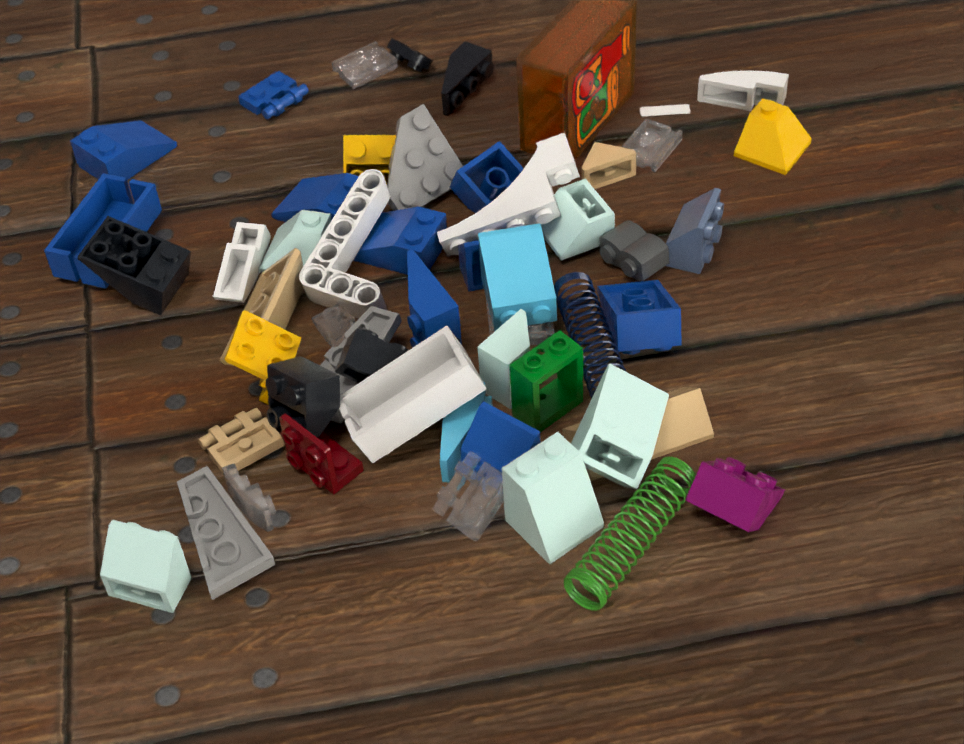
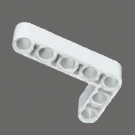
M369 169L359 175L299 274V280L309 300L360 318L370 306L387 310L377 284L346 273L390 198L384 176L379 170Z

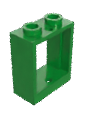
M559 330L509 365L512 417L540 431V433L583 402V347ZM557 373L556 379L539 390V385Z

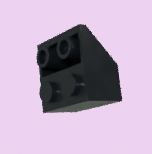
M301 356L268 364L266 388L268 391L269 409L267 411V419L269 424L281 433L282 428L279 417L286 413L319 438L340 407V375Z

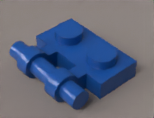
M277 71L240 94L238 98L241 106L256 115L262 113L265 119H269L272 116L277 117L284 113L285 108L289 105H296L301 102L303 96L309 93V89L305 84L297 87L294 79Z

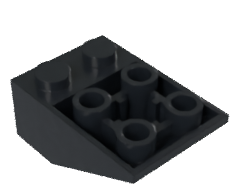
M107 216L78 255V260L133 304L162 315L189 275L191 251Z

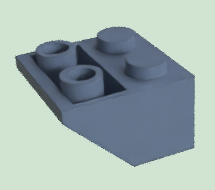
M714 188L683 205L666 242L669 247V264L666 265L667 267L700 274L704 264L710 263L714 250L713 243L719 242L722 233V225H718V221L721 220L724 211V203L720 202L721 189Z

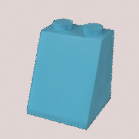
M541 224L478 233L481 279L494 331L520 309L526 311L527 326L557 321L556 294Z

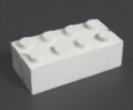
M445 326L341 394L339 410L345 419V424L352 440L368 459L374 463L469 400L474 399L487 388L464 347L450 328Z

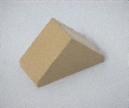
M594 142L582 166V180L586 178L592 187L597 189L635 176L636 152L633 149Z

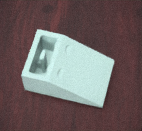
M609 363L571 442L581 452L586 468L623 487L637 489L652 458L669 394Z

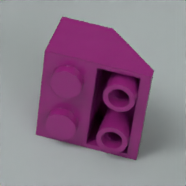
M727 457L726 460L716 458L715 461H702L685 500L747 532L759 530L782 498L785 489L776 486L777 480L767 474L758 472L757 475L746 471V465L730 457Z

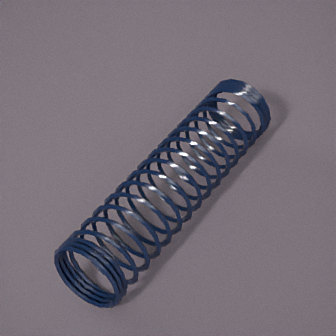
M573 272L559 278L555 282L554 289L556 302L563 317L565 328L568 331V336L580 346L582 344H590L583 349V354L585 351H594L588 356H583L585 358L583 361L584 381L589 390V396L592 399L598 387L594 386V384L601 380L603 374L597 379L591 377L593 374L604 373L605 370H598L607 367L608 364L605 363L614 358L617 361L610 364L620 367L625 372L626 369L617 351V346L614 343L612 332L598 301L592 280L585 273ZM584 279L588 282L573 284L558 296L562 285L569 280ZM574 286H588L587 290L575 291L565 299L562 298V295ZM585 292L577 298L569 299V297L577 293ZM589 299L586 303H584V304H582V305L573 306V305H578V304L584 302L585 300ZM592 300L595 301L594 304H588ZM587 306H592V307H591L590 309H588L587 311H584V312H582V313L573 314L575 311L579 310L580 308L587 307ZM594 307L597 308V311H591V310H592ZM568 309H574L571 313L567 312ZM593 313V315L587 319L576 321L583 315ZM597 314L600 315L599 319H598V318H593V317H595ZM570 316H577L574 320L569 319ZM596 321L594 324L590 326L579 328L581 325L587 322ZM603 322L602 326H595L597 323ZM573 323H580L576 327L572 326ZM599 328L593 333L582 335L588 330ZM602 329L606 330L604 333H598ZM576 330H583L579 334H575ZM602 335L596 340L585 342L592 337ZM605 336L608 337L607 341L601 340ZM579 337H587L582 342L577 341ZM599 343H604L603 345H601V346H599V347H597V348L588 349V348L592 347L593 345H596V344H599ZM606 344H611L610 348H603ZM607 350L603 354H600L598 356H592L597 352ZM610 351L614 352L612 356H604ZM598 358L591 364L586 363L588 359ZM609 358L608 360H606V361H604V362L594 364V363L598 362L599 360ZM591 366H600L594 371H589Z

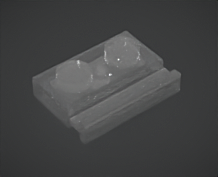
M376 41L331 62L333 71L338 72L339 77L353 89L398 68L397 58L383 47H378Z
M646 118L622 147L633 149L636 152V166L641 168L648 166L651 167V171L656 172L681 142L682 131H671L670 126Z

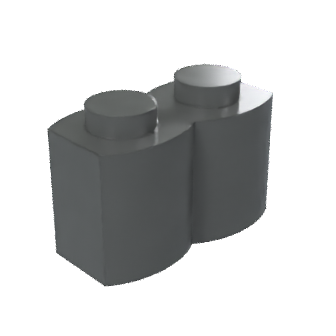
M624 221L599 238L602 259L606 263L620 267L626 276L632 277L635 280L644 281L669 264L668 245L659 237L646 233L643 228L632 221Z

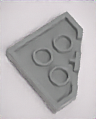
M422 104L397 120L395 130L397 133L395 144L392 147L387 182L390 193L388 204L393 211L418 206L423 207L450 191L451 188L449 186L456 171L463 167L430 113Z

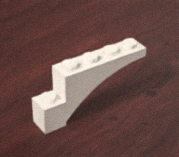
M565 132L537 142L538 148L523 171L491 203L465 220L437 232L439 242L447 256L458 255V245L478 240V233L539 223L546 224L561 216L552 187L567 184L571 180L580 177Z

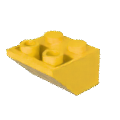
M343 135V173L359 176L366 170L377 169L383 174L387 184L391 152L395 144L396 135Z

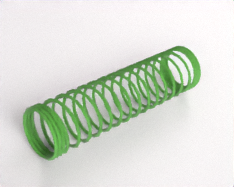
M663 457L652 470L651 475L639 486V490L633 493V497L627 501V505L621 508L620 513L608 524V528L602 531L601 536L595 540V544L589 547L588 552L582 556V560H579L575 568L566 575L563 581L565 590L577 604L589 610H600L603 608L607 599L611 597V591H615L618 588V582L624 581V574L631 572V566L637 564V558L643 557V550L650 548V543L656 540V535L662 533V527L668 525V519H672L675 512L680 510L681 504L686 502L685 499L696 476V473L686 462L675 457ZM663 464H670L679 468L686 474L689 480L679 471L670 467H664ZM663 469L678 474L686 481L689 488L681 487L679 483L668 477ZM658 476L662 484L654 482V477ZM648 484H653L657 492L649 490ZM656 485L671 493L676 501L666 497ZM642 492H647L651 500L642 497ZM651 493L664 500L670 509L658 503ZM676 495L684 497L683 500L680 502ZM641 499L646 508L636 505L635 500ZM645 501L657 507L664 516L653 511ZM671 503L678 504L677 508L673 509ZM629 507H635L640 516L630 513ZM639 509L651 515L657 523L646 518ZM664 510L671 512V515L667 517ZM623 515H629L634 524L624 521ZM633 517L645 523L651 531L642 527ZM657 517L665 519V523L661 524ZM617 523H623L630 533L619 529ZM628 525L639 531L645 539L636 535ZM651 525L659 527V531L655 532ZM611 530L617 531V533L619 534V536H620L626 543H624L622 540H620V539H618V538L612 537L610 531H611ZM644 532L653 535V538L649 540ZM621 533L630 537L638 546L629 542ZM604 538L611 539L612 543H613L621 552H619L617 549H615V548H613V547H611V546H609V545H606V544H605V541H604ZM638 540L646 542L647 546L642 548ZM615 541L626 547L631 554L623 550ZM628 545L637 550H641L640 554L636 556L634 551ZM598 546L604 547L608 554L617 562L628 566V570L623 572L613 559L599 552ZM610 550L617 553L625 562L617 558ZM622 553L631 558H634V562L632 564H629L628 560ZM591 554L598 555L608 568L621 574V578L616 580L610 570L593 561ZM605 559L614 564L617 569L612 567ZM585 562L592 563L594 568L603 577L615 582V586L610 588L603 578L586 568ZM598 567L606 571L611 577L603 573ZM593 576L599 579L604 585L598 582ZM571 578L579 580L590 593L599 598L600 602L597 603L584 597L576 589Z

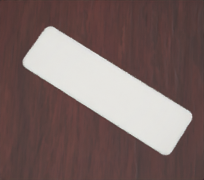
M689 104L640 107L642 117L691 113Z

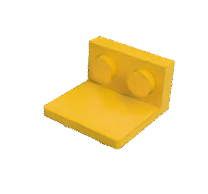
M244 310L239 317L224 360L261 378L259 386L263 387L259 401L268 404V391L266 388V379L268 378L267 365L295 358L301 337Z

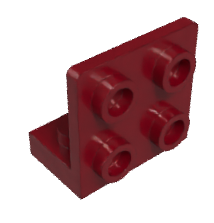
M286 413L279 417L282 428L280 434L287 450L286 459L296 470L302 469L307 473L317 487H324L335 495L364 471L363 463L325 433L322 432L319 438H317Z

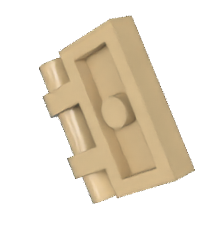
M254 408L247 413L241 411L234 415V420L221 427L215 425L208 429V434L198 438L201 448L208 450L210 458L225 478L284 446L279 432L269 424L266 417L262 419L258 408Z

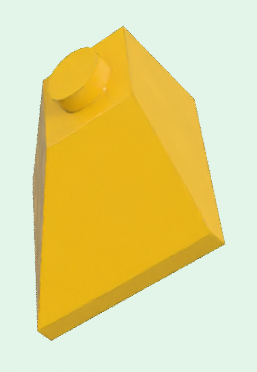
M762 98L748 116L735 148L734 157L786 175L811 144L812 138L789 107Z

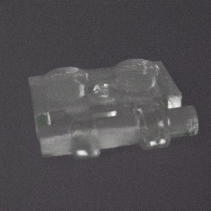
M469 451L463 462L459 460L454 467L456 472L446 488L441 487L437 493L438 500L432 510L444 516L449 507H452L453 510L446 521L471 540L478 542L504 502L502 472L487 462H484L477 472L475 467L481 460V457ZM469 480L471 483L462 497L459 498L457 496L466 481Z

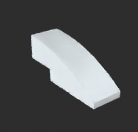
M752 70L701 75L698 82L697 101L751 111L753 105H757L762 98L783 105L787 94L789 74Z
M237 222L232 243H227L213 295L214 300L245 302L260 273L259 267L268 250L271 235L266 225Z

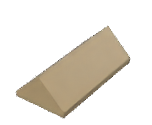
M297 248L293 249L261 273L244 310L286 329L304 289L299 280V274L303 268L301 251ZM232 333V335H231V337H230V339H229V341H228V344H227V346H226V348H225V350H224V352H223V354H222V356H221V358H220V360H219L220 362H222V363L225 364V365H232V364L227 363V362L224 360V358H225V355H226V353H227L229 344H230V342H231L233 333Z
M682 387L667 392L669 397L651 460L714 438V431L700 388ZM580 423L562 429L563 435L570 443ZM587 469L590 481L603 477Z

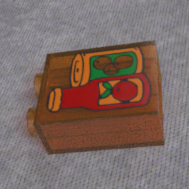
M572 0L516 57L520 150L534 155L538 148L537 142L565 132L574 160H576L632 96L635 87L637 0Z

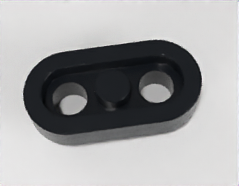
M391 38L387 45V48L391 50L390 56L402 62L404 59L409 60L407 65L419 72H422L423 68L429 70L433 62L429 57L394 38Z

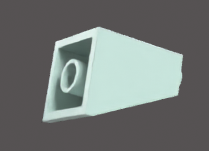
M556 432L502 467L505 521L548 564H552L604 528V521L582 454L559 432Z

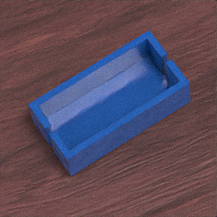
M103 173L44 250L53 277L75 282L81 278L84 284L106 289L109 284L80 262L78 255L107 216L147 232L162 211L155 184L131 179L128 185L127 178Z

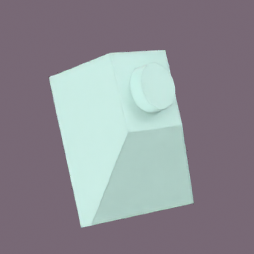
M301 210L281 225L263 258L259 272H264L295 248L301 251L304 266L332 221L331 214Z

